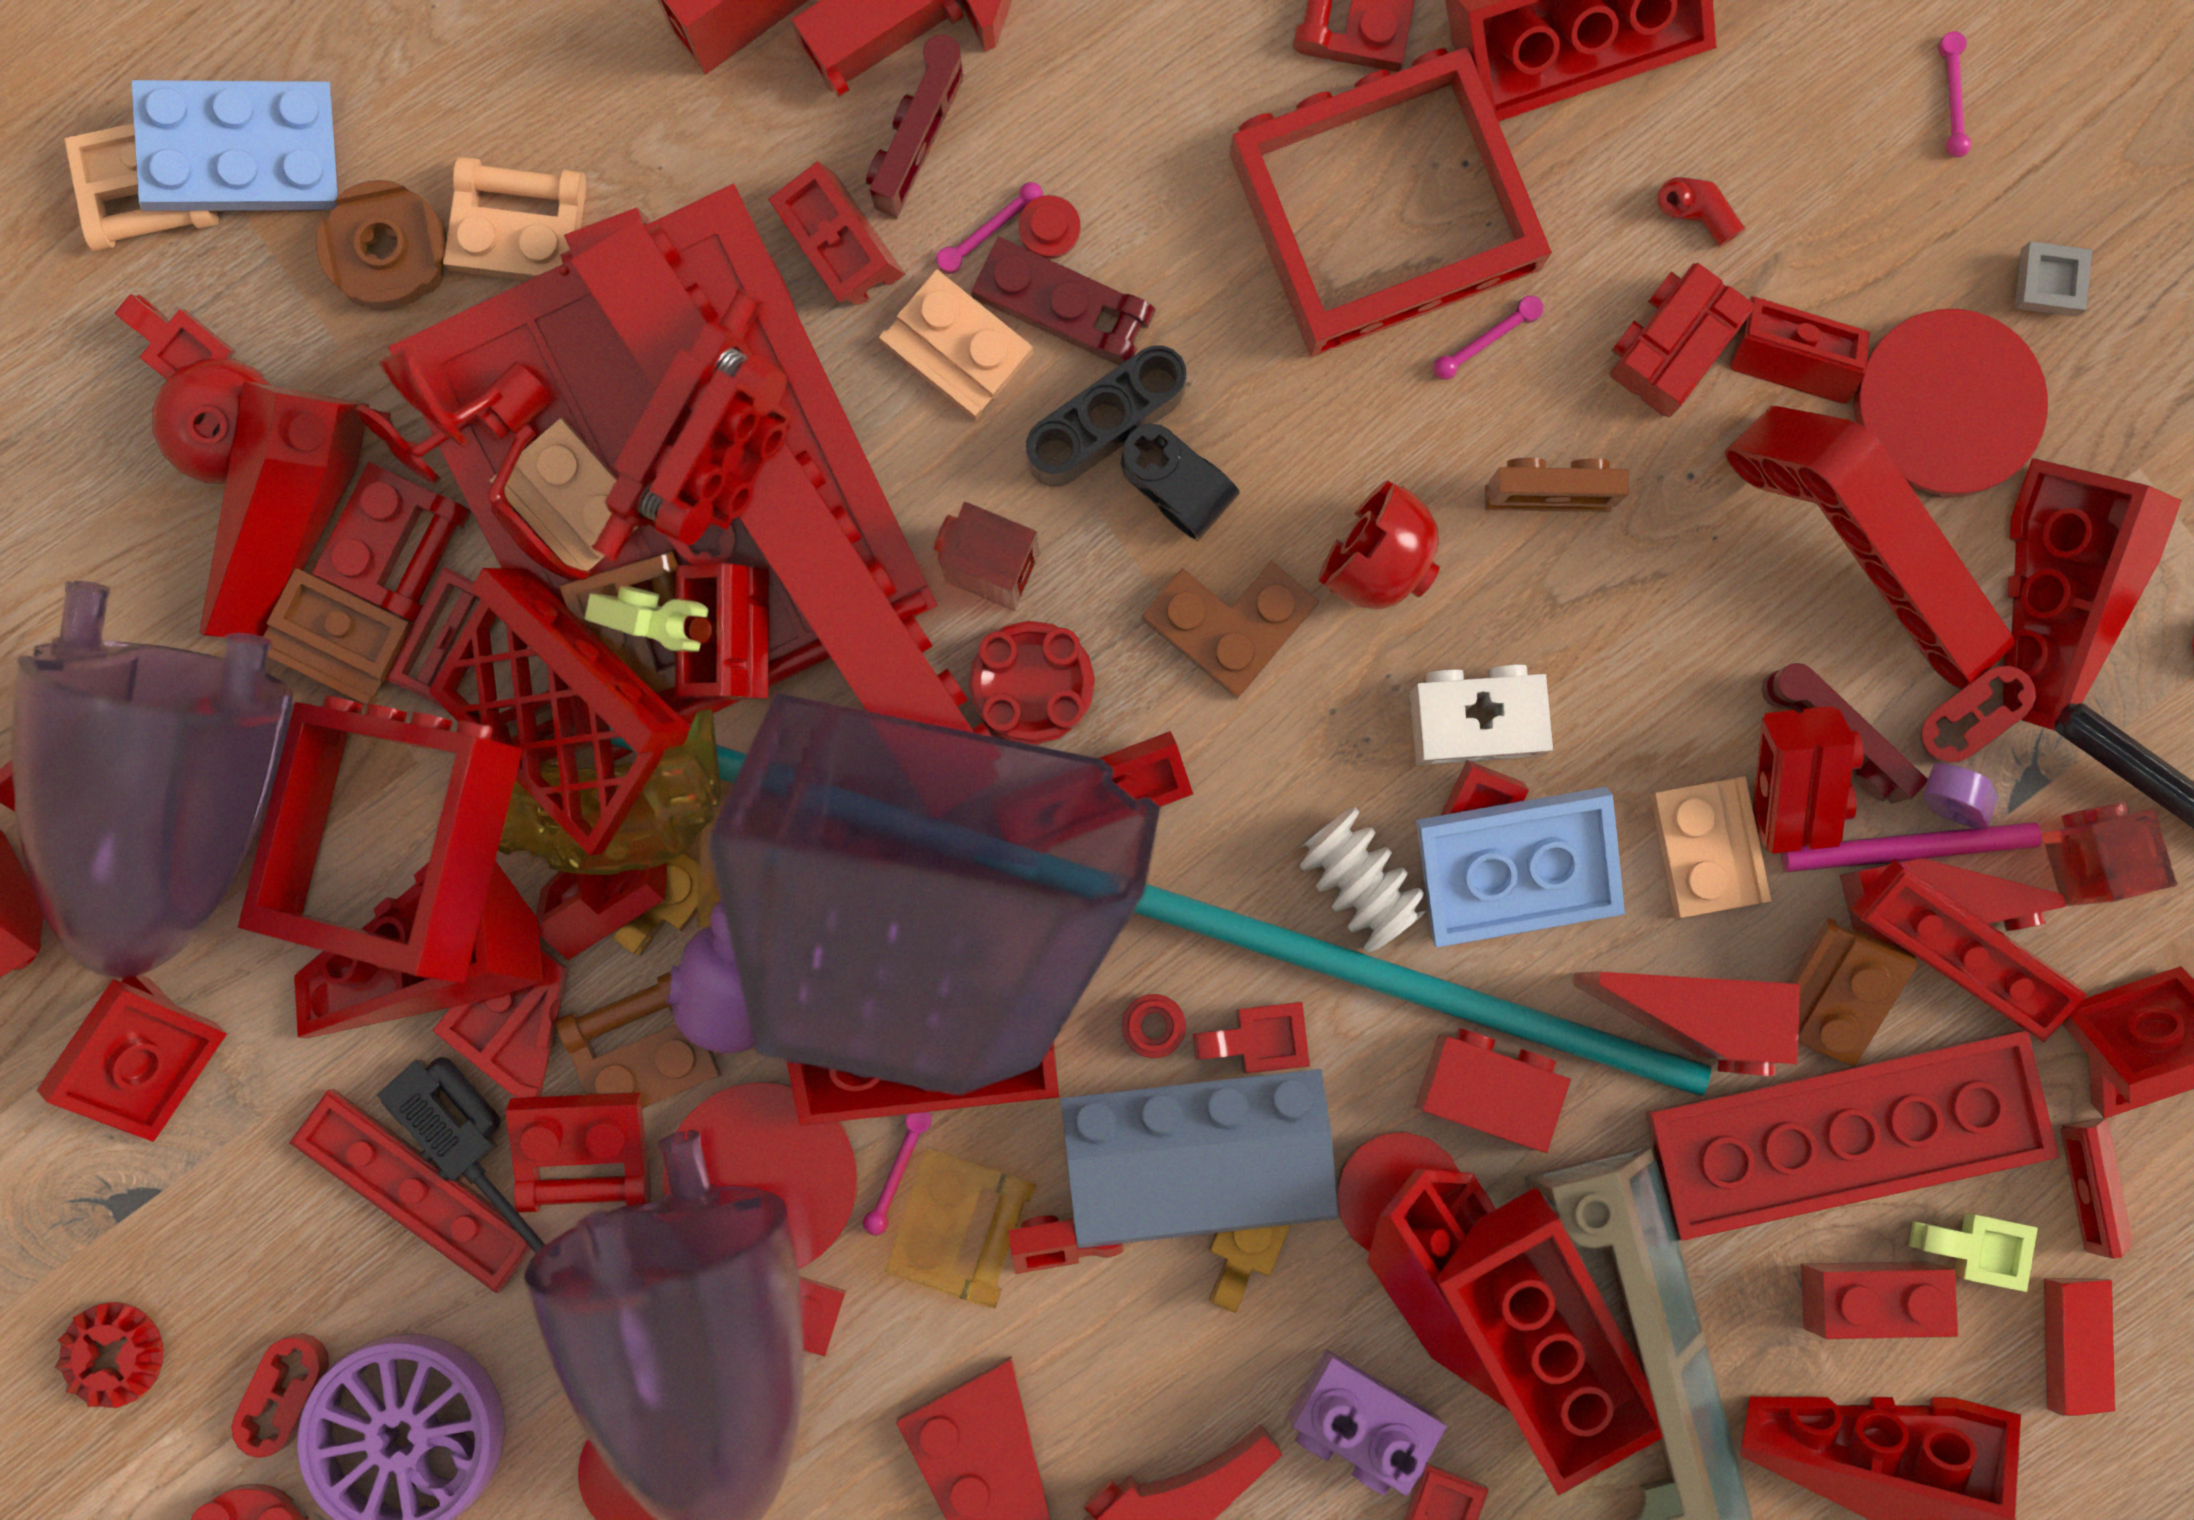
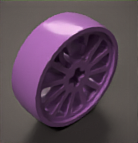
M396 1334L378 1338L354 1349L336 1361L323 1374L312 1390L303 1409L298 1429V1459L304 1481L318 1505L334 1520H454L478 1500L486 1490L498 1467L505 1432L502 1403L498 1391L486 1370L474 1357L455 1344L422 1334ZM397 1359L413 1360L418 1363V1368L405 1401L402 1400L396 1364ZM369 1364H379L385 1405L361 1376ZM435 1368L448 1377L452 1385L428 1406L420 1401L431 1371ZM345 1387L349 1389L371 1418L339 1407L342 1401L341 1394ZM458 1393H461L469 1406L472 1417L439 1424L436 1412ZM334 1422L362 1432L365 1438L336 1443V1440L332 1437V1423ZM405 1422L411 1427L407 1436L411 1443L402 1448L395 1442L399 1436V1430L396 1426ZM473 1431L475 1433V1444L470 1437L462 1432ZM443 1446L453 1451L451 1456L454 1459L455 1467H458L455 1478L444 1479L432 1471L429 1456L433 1448ZM366 1451L368 1457L345 1476L336 1456ZM374 1465H377L379 1472L368 1499L355 1489L354 1482ZM394 1472L397 1477L402 1510L392 1509L388 1504L383 1503ZM416 1487L425 1494L435 1496L440 1504L434 1507L427 1505L419 1507Z

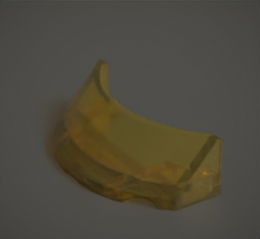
M706 709L696 712L687 740L683 746L665 749L661 761L602 855L589 856L516 780L498 851L510 855L515 851L529 850L542 855L547 860L549 869L589 875H612L622 871L645 870L680 856L693 846L696 835L707 824H712L722 800L712 710ZM540 762L542 777L551 786L561 785L559 767ZM634 762L615 765V778L625 777ZM577 767L579 783L597 780L596 767ZM598 788L580 790L583 818L594 828L601 817Z

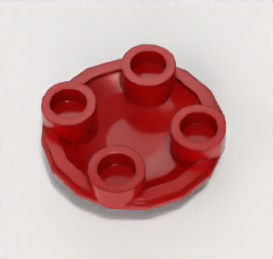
M1024 621L1005 626L999 631L991 632L984 637L979 651L972 661L969 690L975 711L991 731L1010 742L1038 745L1058 740L1080 724L1092 704L1095 676L1089 655L1081 646L1079 638L1074 632L1067 628H1059L1050 623Z

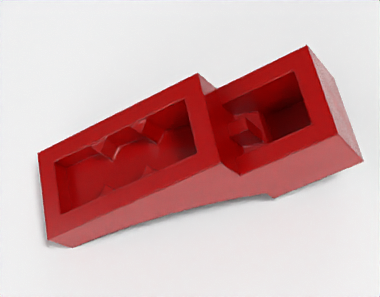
M1259 1424L1247 1436L1222 1454L1182 1474L1138 1484L1129 1475L1119 1486L1112 1479L1109 1480L1083 1506L1089 1513L1083 1520H1215L1282 1456V1452L1278 1443Z

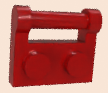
M1333 0L1307 1L1304 22L1296 27L1293 48L1297 52L1308 56L1388 71H1401L1415 0H1351L1345 34L1334 33L1328 29Z
M368 462L311 574L414 623L423 607L418 603L457 526L464 528L472 510ZM425 510L434 516L396 591L393 592L384 588L422 511Z
M640 1092L510 1098L505 1113L515 1178L514 1203L518 1213L539 1212L542 1205L626 1202L627 1208L649 1206L651 1182ZM624 1163L625 1176L541 1180L539 1167Z

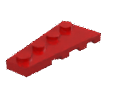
M1012 1356L897 1419L896 1424L946 1520H1051Z

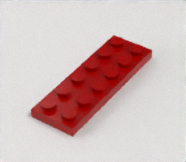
M2016 1030L1856 1065L1855 1067H1847L1646 1111L1660 1175L1677 1238L1680 1241L2060 1158L2028 1030Z

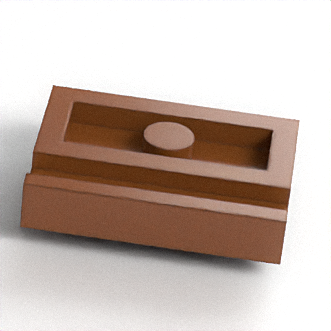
M1541 458L1510 459L1507 461V467H1499L1489 480V484L1485 485V510L1610 512L1612 507H1616L1629 495V469H1610V462L1608 460L1595 458L1574 460L1571 462V468H1546V461Z
M295 567L266 623L269 625L261 642L257 641L253 650L368 706V703L376 704L378 699L375 697L383 682H387L385 678L413 624Z
M1827 917L1788 982L1800 984L1798 1043L1855 1067L1917 968L1916 957L1909 951L1855 928L1851 932L1837 926L1836 920Z

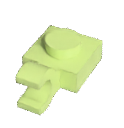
M620 586L618 597L590 594L585 620L631 635L653 638L661 642L669 650L696 652L699 651L700 643L695 640H689L685 636L683 623L689 615L707 617L708 609L699 602L686 600H671L663 607L657 606L658 594L637 588Z
M1965 1212L1962 1231L1912 1221L1908 1246L1926 1252L1956 1257L1955 1277L2027 1292L2038 1228Z

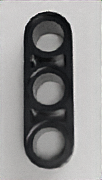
M1163 345L1145 348L1039 421L1030 430L1026 440L1027 462L1032 475L1040 483L1050 487L1068 484L1122 447L1129 434L1137 427L1149 423L1155 424L1172 412L1180 404L1185 391L1186 365L1182 357L1174 349ZM1151 369H1162L1172 376L1175 384L1166 392L1153 393L1142 385L1140 378ZM1110 404L1117 407L1122 412L1124 418L1117 427L1101 429L1090 421V412L1099 405ZM1060 440L1071 447L1072 455L1065 463L1051 466L1039 459L1037 455L1039 448L1047 441Z

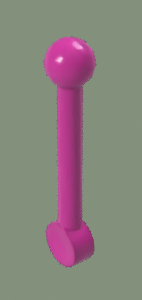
M1952 31L1945 34L1941 39L1938 50L1941 56L1947 59L1951 136L1946 142V150L1952 157L1959 158L1968 154L1972 144L1970 138L1964 134L1960 55L1965 50L1967 42L1963 34Z
M1035 182L1023 184L1019 190V196L957 247H944L937 254V264L940 270L946 274L958 272L962 265V258L1020 212L1030 201L1043 196L1041 186Z
M1535 296L1524 297L1517 305L1516 312L1454 355H1444L1437 358L1433 365L1435 376L1442 380L1453 378L1457 373L1458 366L1522 322H1535L1543 312L1541 300Z
M929 1112L908 1114L906 1117L908 1131L875 1209L868 1212L863 1219V1227L870 1235H881L888 1228L887 1211L920 1133L926 1132L931 1126L932 1119Z

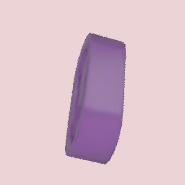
M1934 763L1923 793V797L1930 810L1936 815L1952 822L1980 829L1988 828L1998 800V794L1994 785L1987 777L1959 766L1944 763Z

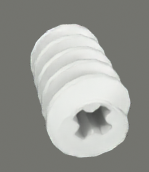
M1351 807L1297 849L1302 847L1309 849L1300 864L1303 872L1319 867L1325 869L1316 884V889L1319 892L1335 887L1340 888L1341 892L1331 907L1334 912L1355 907L1357 910L1347 927L1349 931L1353 933L1369 927L1373 930L1364 946V950L1370 953L1378 950L1402 933L1425 914L1427 910L1418 913L1414 911L1424 894L1420 888H1414L1401 893L1398 891L1408 874L1404 868L1400 867L1383 872L1382 869L1392 853L1388 847L1371 852L1366 850L1376 833L1373 828L1367 827L1355 832L1350 830L1359 814L1356 807Z

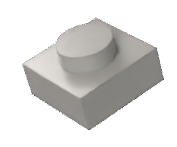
M2033 241L2028 242L2021 248L2014 309L2077 317L2086 311L2092 249Z

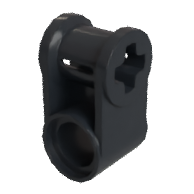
M1149 423L1139 426L1129 434L1124 443L1121 468L1125 478L1153 502L1173 525L1195 541H1199L1240 494L1236 485L1220 469L1205 458L1200 457L1173 434L1171 430L1162 425ZM1154 446H1157L1163 451L1160 459L1162 468L1154 463L1150 464L1146 469L1138 465L1141 453L1138 447L1148 452Z

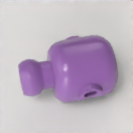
M732 893L718 901L712 909L710 926L698 931L686 944L680 966L671 967L670 994L667 995V1004H672V1014L677 1028L688 1041L708 1051L735 1053L756 1047L770 1033L775 1013L780 1012L781 979L782 977H789V975H784V963L779 950L769 939L774 922L771 910L766 902L753 894Z

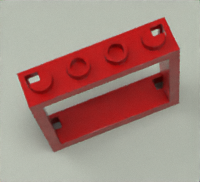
M1467 46L1450 53L1447 52L1446 48L1431 50L1415 59L1412 67L1391 75L1388 70L1372 72L1359 79L1354 84V89L1333 97L1329 91L1316 93L1302 100L1296 106L1297 110L1276 118L1271 113L1255 116L1240 125L1238 128L1239 132L1234 133L1232 136L1229 155L1310 357L1539 272L1552 253ZM1452 85L1515 240L1324 312L1262 155Z
M325 695L322 707L295 702L237 928L416 976L465 984L523 749L492 741V727L459 720L457 730L453 732L450 731L453 721L419 712H413L411 722L405 723L407 712L368 703L366 715H363L361 713L364 704ZM348 733L456 754L409 941L302 914Z

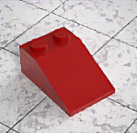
M1601 971L1574 973V986L1695 1056L1718 1059V1072L1775 1076V1063L1797 1064L1800 984Z

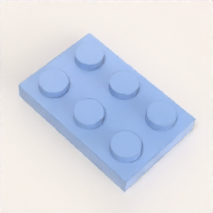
M131 80L138 196L141 211L333 210L338 205L334 201L338 197L330 82Z
M1607 787L1416 820L1430 933L1436 948L1625 915L1613 794Z

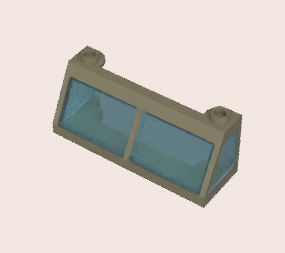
M1645 1145L1524 1176L1527 1190L1529 1191L1537 1187L1550 1207L1557 1211L1558 1217L1571 1240L1590 1248L1609 1246L1639 1363L1648 1381L1663 1438L1660 1441L1670 1475L1666 1479L1639 1485L1643 1502L1634 1520H1753L1653 1146Z

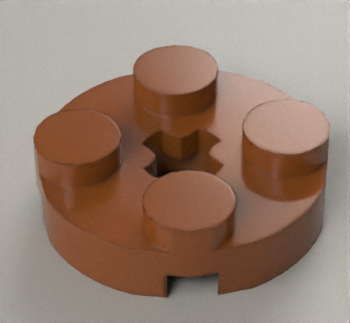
M366 181L343 191L334 200L338 205L330 212L327 221L322 217L316 234V252L319 264L326 277L353 303L374 309H394L411 304L420 299L424 294L433 292L440 286L443 280V260L447 235L438 214L417 193L409 191L405 186L393 181ZM380 231H386L392 240H397L396 248L391 251L390 256L384 259H380L376 254L367 253V246L377 242L376 233Z

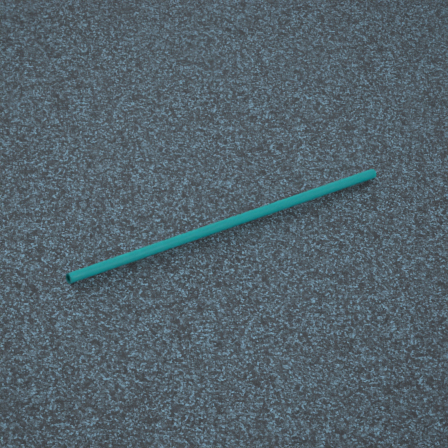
M689 736L681 751H668L661 759L662 761L1697 1096H1702L1705 1093L1710 1081L1711 1067L1709 1065L940 816L936 817L934 814L693 736ZM622 738L611 739V744L634 751Z

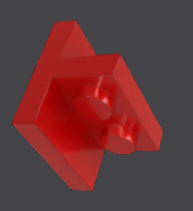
M2182 966L2084 998L2062 1023L2063 1027L2089 1056L2091 1104L2104 1119L2194 1089V979Z
M129 969L121 982L115 979L111 980L36 1091L46 1103L154 1142L227 1033L216 1022L176 1006L150 978Z

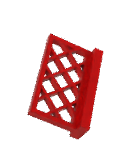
M482 568L471 588L481 600L428 692L457 722L462 720L492 727L491 740L506 745L510 744L501 735L499 709L515 706L519 744L510 746L523 749L515 780L589 856L602 855L664 754L668 751H681L693 729L528 569ZM498 616L506 624L509 652L492 655L489 629ZM539 656L547 664L549 693L532 694L528 658ZM510 661L514 698L497 700L493 663ZM469 667H475L478 704L470 705L455 690L466 669ZM580 697L589 706L592 734L573 735L569 698ZM551 701L555 739L538 741L534 703ZM622 738L638 754L625 777L615 778L611 739ZM593 742L597 780L579 783L575 744ZM556 747L561 785L551 786L542 777L539 749ZM598 788L601 817L594 828H592L583 818L580 790Z

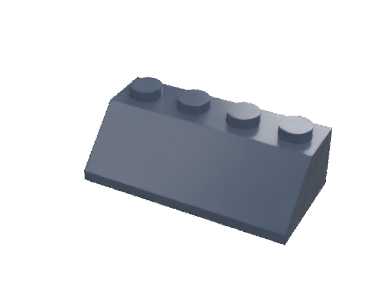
M1322 1069L1061 1098L1078 1249L1338 1219L1332 1136Z

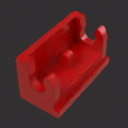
M815 162L768 198L838 302L842 303L848 300L856 305L865 303L869 300L866 291L879 282H883L884 285H892L905 275L839 177L820 162Z

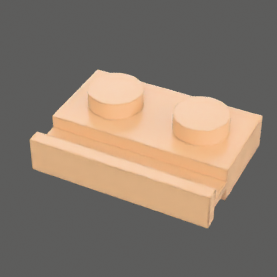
M938 269L935 270L901 310L892 326L887 331L884 330L879 336L880 343L975 421L979 419L986 406L992 399L995 400L1034 353L1033 346Z
M560 418L522 451L505 486V496L514 509L565 564L589 571L605 557L591 548V546L595 544L612 514L608 511L605 500L618 478L564 418ZM496 475L489 480L492 484L494 482Z
M1746 776L1650 794L1675 919L1772 901Z

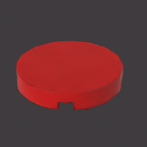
M1406 1131L1380 1133L1358 1146L1341 1166L1336 1185L1338 1216L1351 1238L1368 1252L1371 1249L1380 1215L1416 1169L1460 1172L1451 1155L1430 1138Z

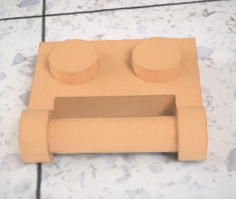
M134 123L64 138L81 227L85 240L92 251L96 252L114 248L116 240L194 224L197 229L218 225V211H141V209L107 216L104 201L138 194Z
M459 156L454 166V196L443 265L452 272L528 281L562 265L560 254L570 250L564 234L581 228L586 195L585 173L563 170L561 175L489 167L482 166L479 159ZM480 191L559 201L558 215L556 217L478 207Z

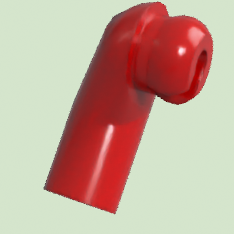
M1674 177L1667 180L1659 189L1657 203L1667 216L1703 222L1719 247L1732 241L1746 230L1714 182Z

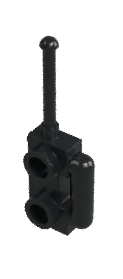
M438 1057L428 1065L423 1060L416 1059L377 1094L382 1100L381 1103L424 1149L421 1152L422 1156L429 1162L433 1159L441 1168L438 1174L445 1181L450 1179L452 1182H456L465 1177L470 1184L475 1183L537 1254L535 1258L540 1261L548 1259L552 1254L551 1245H546L486 1177V1170L479 1163L497 1147V1144L490 1137L500 1128L501 1119L499 1115L450 1059ZM441 1090L468 1120L463 1125L441 1102L439 1095Z

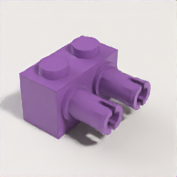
M1328 1349L1325 1350L1288 1415L1292 1427L1299 1431L1295 1438L1298 1444L1326 1461L1330 1460L1333 1453L1338 1454L1356 1465L1351 1474L1357 1480L1383 1495H1386L1391 1486L1408 1496L1416 1480L1423 1474L1425 1464L1447 1427L1435 1413Z

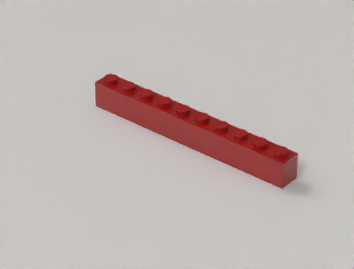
M637 217L570 261L654 389L657 390L680 348L689 353L705 323H708L718 315L697 282L685 289L671 268L681 258L660 225L648 232ZM788 423L786 425V430L791 428ZM784 441L776 455L766 460L752 485V498L747 508L738 517L937 817L1000 776L1001 773L993 760L1003 753L983 722L971 728L958 707L967 702L968 699L948 668L936 674L923 653L932 648L933 645L913 614L901 621L888 601L898 591L878 560L866 566L852 544L863 537L842 505L830 512L817 492V489L827 482L807 451L804 450L794 456Z

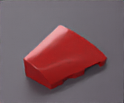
M644 792L640 793L631 808L629 823L611 840L602 855L589 856L582 848L578 856L570 864L560 869L541 888L535 914L538 919L539 936L567 960H570L665 900L666 857L663 835L654 801Z

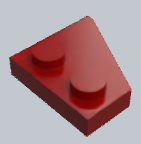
M541 946L544 982L496 998L451 1007L432 1030L515 1098L541 1097L556 1030V1020L559 1017L569 968Z

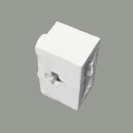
M1506 665L1489 668V678L1464 680L1463 670L1458 669L1426 673V683H1418L1410 690L1416 766L1466 762V760L1475 762L1542 757L1553 751L1546 674L1528 675L1527 665ZM1477 699L1480 700L1482 709L1493 710L1494 718L1485 723L1483 729H1480L1478 719L1466 718L1465 711L1473 706Z

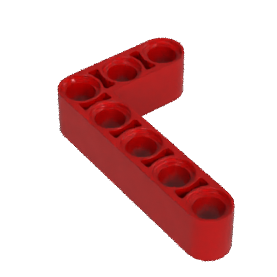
M1770 406L1725 450V456L1730 466L1743 480L1753 487L1818 505L1929 664L1945 681L1960 690L1964 689L1985 672L1989 671L2015 645L2014 638L1883 445L1868 429L1848 419L1781 406Z

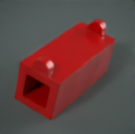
M820 0L791 20L799 44L831 92L834 91L840 97L849 91L847 82L946 19L955 24L964 18V15L956 0Z

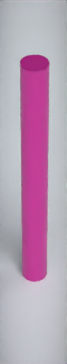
M2030 822L1990 826L1987 829L1970 828L1842 841L1839 847L1810 850L1808 847L1802 846L1801 851L1781 853V861L1785 872L1886 863L1892 862L1894 859L1906 861L1918 858L1926 859L2040 847L2042 836L2038 823Z

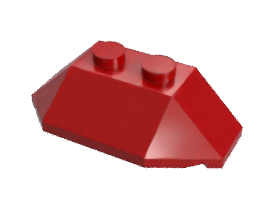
M1416 1169L1380 1215L1367 1264L1429 1356L1509 1410L1436 1280L1477 1220L1494 1211L1496 1207L1474 1173Z

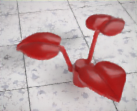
M411 347L405 348L395 355L385 356L379 362V365L386 377L401 396L420 413L425 415L438 431L422 442L404 440L394 428L390 412L375 410L360 404L355 410L365 425L385 442L387 448L402 464L421 478L435 485L441 479L421 457L449 438L465 448L470 442L459 431L474 421L478 420L500 441L508 433L515 438L487 494L489 501L492 503L491 512L514 543L538 565L566 579H587L593 572L569 566L560 560L514 512L505 496V486L525 445L536 435L527 424L553 401L544 386L525 367L515 361L476 400L454 413H449L439 407L429 391L416 365Z

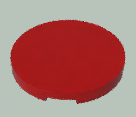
M1953 308L1927 311L1905 320L1886 334L1872 348V352L1867 358L1866 374L1854 393L1855 421L1868 429L1883 445L1910 486L1928 493L1937 494V497H1964L1986 491L2005 481L2030 459L2038 447L2046 426L2048 393L2042 369L2035 355L2021 337L2008 326L1988 315L1975 311Z
M745 1083L727 1088L710 1096L690 1112L673 1136L665 1158L663 1194L668 1215L677 1234L687 1247L704 1262L723 1272L740 1277H777L799 1270L821 1256L840 1236L849 1221L856 1202L858 1191L857 1162L849 1139L850 1136L844 1125L840 1121L799 1126L792 1087L783 1083Z

